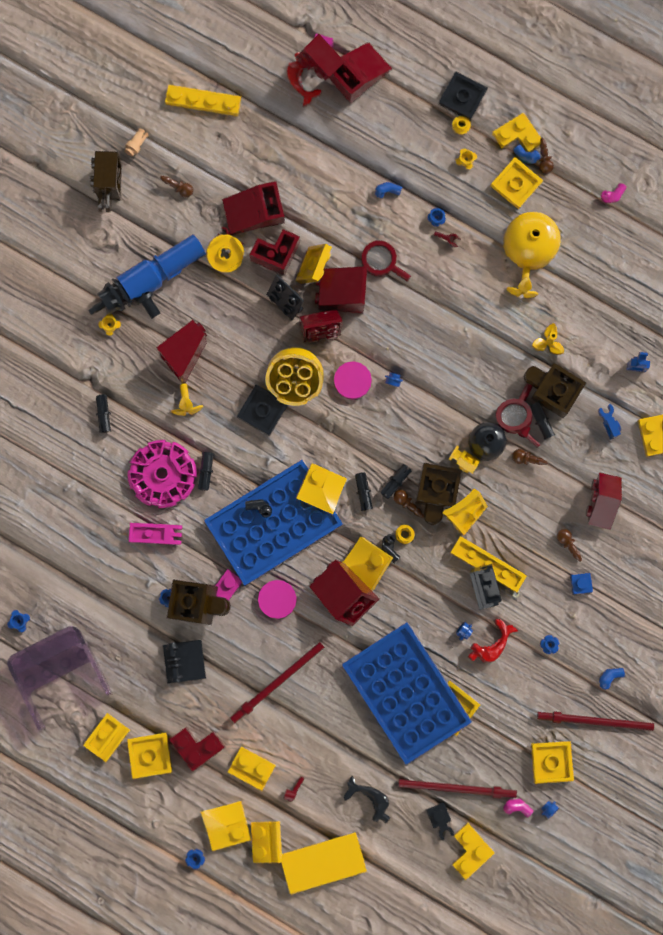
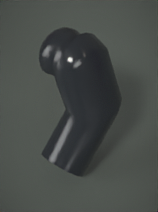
M263 499L245 501L246 511L256 509L264 518L271 516L272 508Z
M388 534L382 540V550L393 557L392 562L395 564L401 556L394 551L395 537Z

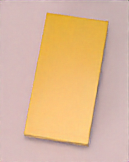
M356 832L282 853L281 863L290 894L367 872Z

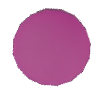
M359 362L344 363L335 373V388L346 399L355 400L367 394L371 387V373L366 366Z
M270 581L259 592V607L270 618H284L292 613L296 606L295 590L285 581Z

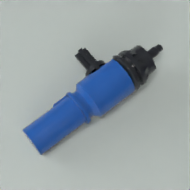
M192 234L159 256L154 255L152 260L144 259L117 276L116 279H111L113 284L106 283L103 290L97 293L100 302L92 306L88 310L89 313L92 315L105 308L111 315L115 311H124L126 309L125 305L130 308L131 302L135 300L138 305H143L151 319L157 317L161 312L151 298L154 296L153 292L162 287L164 280H171L180 274L182 269L205 256L206 253L197 237Z

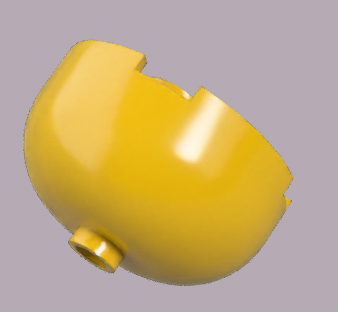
M526 212L515 217L508 225L503 238V247L507 257L517 264L518 267H528L530 270L547 266L555 258L561 243L560 231L556 223L549 216L540 212Z
M292 347L281 350L273 356L267 367L265 381L268 391L270 390L277 398V401L290 406H300L307 404L308 401L319 395L323 386L324 372L320 361L313 353L303 348Z

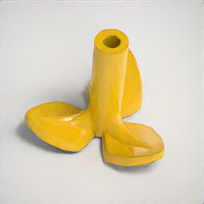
M523 267L518 289L514 287L506 288L509 293L517 297L522 294L524 298H533L539 295L538 292L530 291L532 283L529 278L530 268Z
M555 323L550 324L545 329L544 335L546 340L538 338L532 343V347L535 350L544 351L549 346L550 353L554 355L564 354L563 346L559 342H554L558 334Z
M181 384L180 409L171 410V413L185 416L186 413L192 415L203 409V405L193 407L189 399L187 384Z

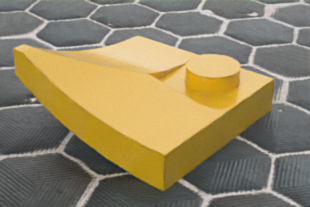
M311 463L296 498L333 514L347 478Z
M474 488L459 503L444 510L443 514L457 531L464 536L488 506L481 493Z
M360 537L343 563L371 590H374L393 557L364 537Z
M242 801L201 812L212 851L251 840Z

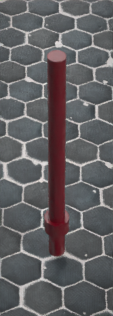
M322 643L316 644L249 702L243 703L241 705L242 708L230 717L235 724L244 715H249L257 704L325 647Z
M553 711V713L537 712L538 720L552 721V723L561 724V722L654 731V723L568 715L558 711Z
M399 779L398 786L402 788L487 795L497 799H501V797L517 798V790L502 789V787L498 786L487 788Z

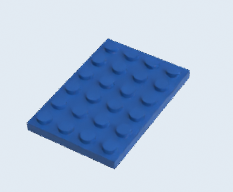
M303 460L295 463L204 520L244 586L343 525L335 510L331 514L296 498L308 471ZM263 499L272 508L271 516L264 518L256 509L246 511L245 501Z
M408 622L342 664L405 764L413 761L472 723V720Z

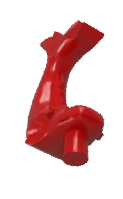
M298 52L294 54L296 61L288 64L286 73L290 84L303 96L304 107L311 104L312 98L319 97L322 90H304L301 81L303 68L299 65L296 58L300 53Z
M495 619L494 623L502 633L501 638L488 647H482L477 643H473L470 647L472 652L468 655V658L473 662L477 657L484 663L494 662L502 654L509 634L518 632V630L513 625L506 626L501 619Z

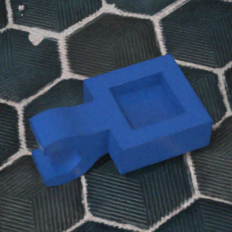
M639 352L638 357L631 358L627 362V370L646 372L650 368V361L646 360L648 353Z
M609 404L607 406L609 413H604L602 408L598 409V413L604 421L603 425L610 440L621 434V426L612 417L614 408Z

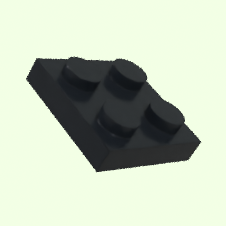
M455 71L438 105L471 121L488 87Z
M256 384L238 413L237 418L270 437L288 405L277 401V398L271 392Z

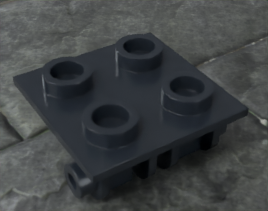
M277 274L266 295L271 302L275 303L282 310L284 315L293 321L296 314L301 313L304 309L302 307L304 300Z
M202 640L163 645L167 684L206 679Z

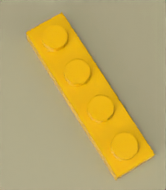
M168 85L165 104L239 116L241 96Z
M461 536L450 552L474 568L492 564L497 582L516 593L527 575Z

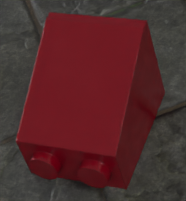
M367 267L324 268L322 278L316 283V286H320V293H316L315 304H319L318 310L330 311L337 309L338 312L363 313Z
M191 320L156 347L159 356L182 384L187 382L207 344L205 328L200 322L196 324L194 320Z
M339 560L329 563L327 569L321 575H318L309 586L335 620L354 626L380 600L345 563Z

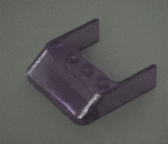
M66 627L11 655L8 659L7 666L38 731L46 728L33 703L31 693L87 663L92 664L106 695L110 696L113 694L92 649L77 627Z

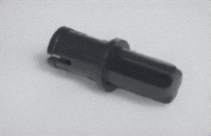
M100 394L96 396V416H98L99 433H107V431L111 432L109 416L111 412L108 409L107 395Z
M536 402L530 405L532 414L537 422L535 425H538L544 440L554 436L555 433L548 421L549 417H546L541 404Z
M202 452L201 468L198 469L200 472L199 490H209L211 473H213L214 453Z
M402 464L394 476H390L389 482L380 492L383 497L389 499L398 487H402V482L412 472L410 468L407 469V465Z
M365 472L355 474L358 489L356 494L359 495L361 511L371 510L373 507L367 475Z

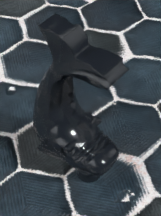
M352 776L347 782L349 790L344 795V801L349 800L354 793L362 792L367 798H370L374 805L375 814L372 820L374 822L381 820L387 824L391 818L385 814L389 807L388 797L376 788L356 784Z

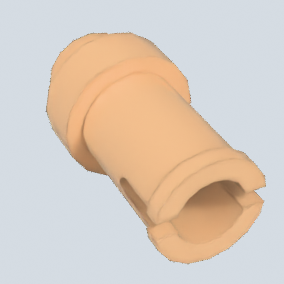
M141 128L125 145L126 149L124 151L129 156L133 157L134 154H138L141 150L140 146L149 136L147 132L143 134L145 131Z

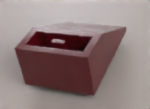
M368 42L341 56L345 62L328 79L352 103L388 74L392 68Z
M276 181L260 184L222 199L230 235L285 224V216Z
M337 309L299 316L303 341L308 342V344L317 343L319 339L325 338L327 340H334L341 335L342 319Z

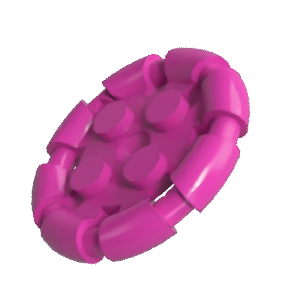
M166 440L151 441L144 448H139L131 458L130 470L127 472L130 489L134 490L135 496L142 503L150 507L152 505L158 506V508L173 507L180 500H185L195 486L193 484L194 478L197 477L196 464L194 459H191L188 455L189 451L182 445L174 441L173 443L166 442ZM164 449L171 450L170 456L163 455ZM153 452L154 456L148 459L146 455ZM182 458L185 463L179 466L177 460ZM138 466H144L143 473L137 472ZM162 468L166 469L167 476L163 479L158 478L157 471ZM181 474L187 475L186 482L181 481ZM145 482L147 487L142 490L140 484ZM176 488L179 493L172 496L170 491ZM154 492L161 493L160 499L153 497Z

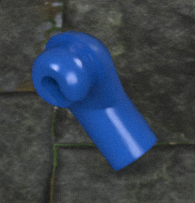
M521 145L513 149L523 163L534 164L540 159V153L536 150L526 152Z
M385 182L376 186L375 196L383 198L387 192L400 195L402 187Z
M624 668L606 669L599 678L600 687L604 690L609 689L614 678H624Z

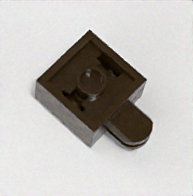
M95 151V157L91 159V168L94 169V176L90 178V185L93 187V193H96L98 198V211H104L105 200L106 212L111 213V201L121 200L122 163L118 152Z
M553 363L547 373L536 366H531L524 374V381L537 389L531 399L539 402L543 407L561 418L568 414L586 385L585 381Z
M423 463L415 503L425 505L424 520L430 525L438 524L442 520L444 509H449L456 505L462 470Z
M173 579L167 618L212 625L213 615H227L231 604L228 599L217 596L218 586Z

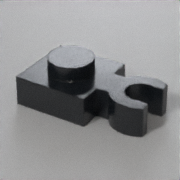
M444 802L425 809L433 829L439 827L438 835L441 840H445L443 837L445 830H448L450 835L454 836L453 829L447 825L452 820Z

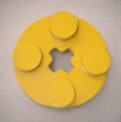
M218 235L206 247L208 263L212 268L220 272H232L242 263L244 255L243 245L237 238L231 235ZM223 248L225 250L229 249L228 258L221 257L220 254Z

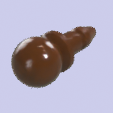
M541 137L539 146L542 157L539 159L541 161L539 169L542 173L548 174L553 171L554 163L550 160L552 156H548L547 143Z
M160 176V179L165 184L175 188V192H179L182 197L188 198L193 194L191 184L183 183L182 180L178 183L170 177Z
M516 449L512 453V459L517 464H548L543 458L532 456L530 452L526 453L523 449Z
M398 490L394 493L393 499L396 504L402 505L403 509L407 507L416 516L424 517L421 509L411 502L412 498L408 496L406 491Z
M567 529L559 530L557 533L558 542L563 544L564 548L568 547L572 556L581 562V554L573 544L575 540L572 539L571 532Z

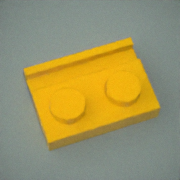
M456 446L449 459L457 460L456 464L459 465L458 468L463 472H471L473 474L480 460L465 450L461 452L458 450L459 446Z
M107 713L83 746L104 760V762H107L130 732V729Z
M241 746L228 773L262 791L276 765Z
M280 821L251 822L253 863L282 862Z

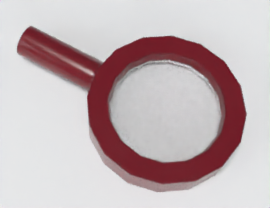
M376 240L364 248L361 263L367 267L369 274L385 276L392 271L407 282L411 278L410 274L396 266L397 254L389 243Z
M526 383L519 399L506 400L497 408V424L507 433H521L531 425L532 411L526 400L533 386Z

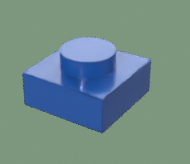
M591 573L570 575L573 595L593 592Z

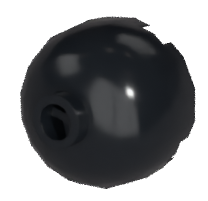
M491 422L477 425L473 428L468 439L470 451L477 458L485 461L494 460L499 457L505 450L507 442L503 429Z

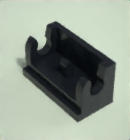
M488 564L471 568L470 576L479 610L499 605L502 599L493 565Z

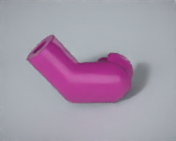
M619 183L612 192L604 190L601 193V200L605 203L618 202L627 187Z
M521 799L508 800L503 806L507 814L520 811L527 818L534 812Z

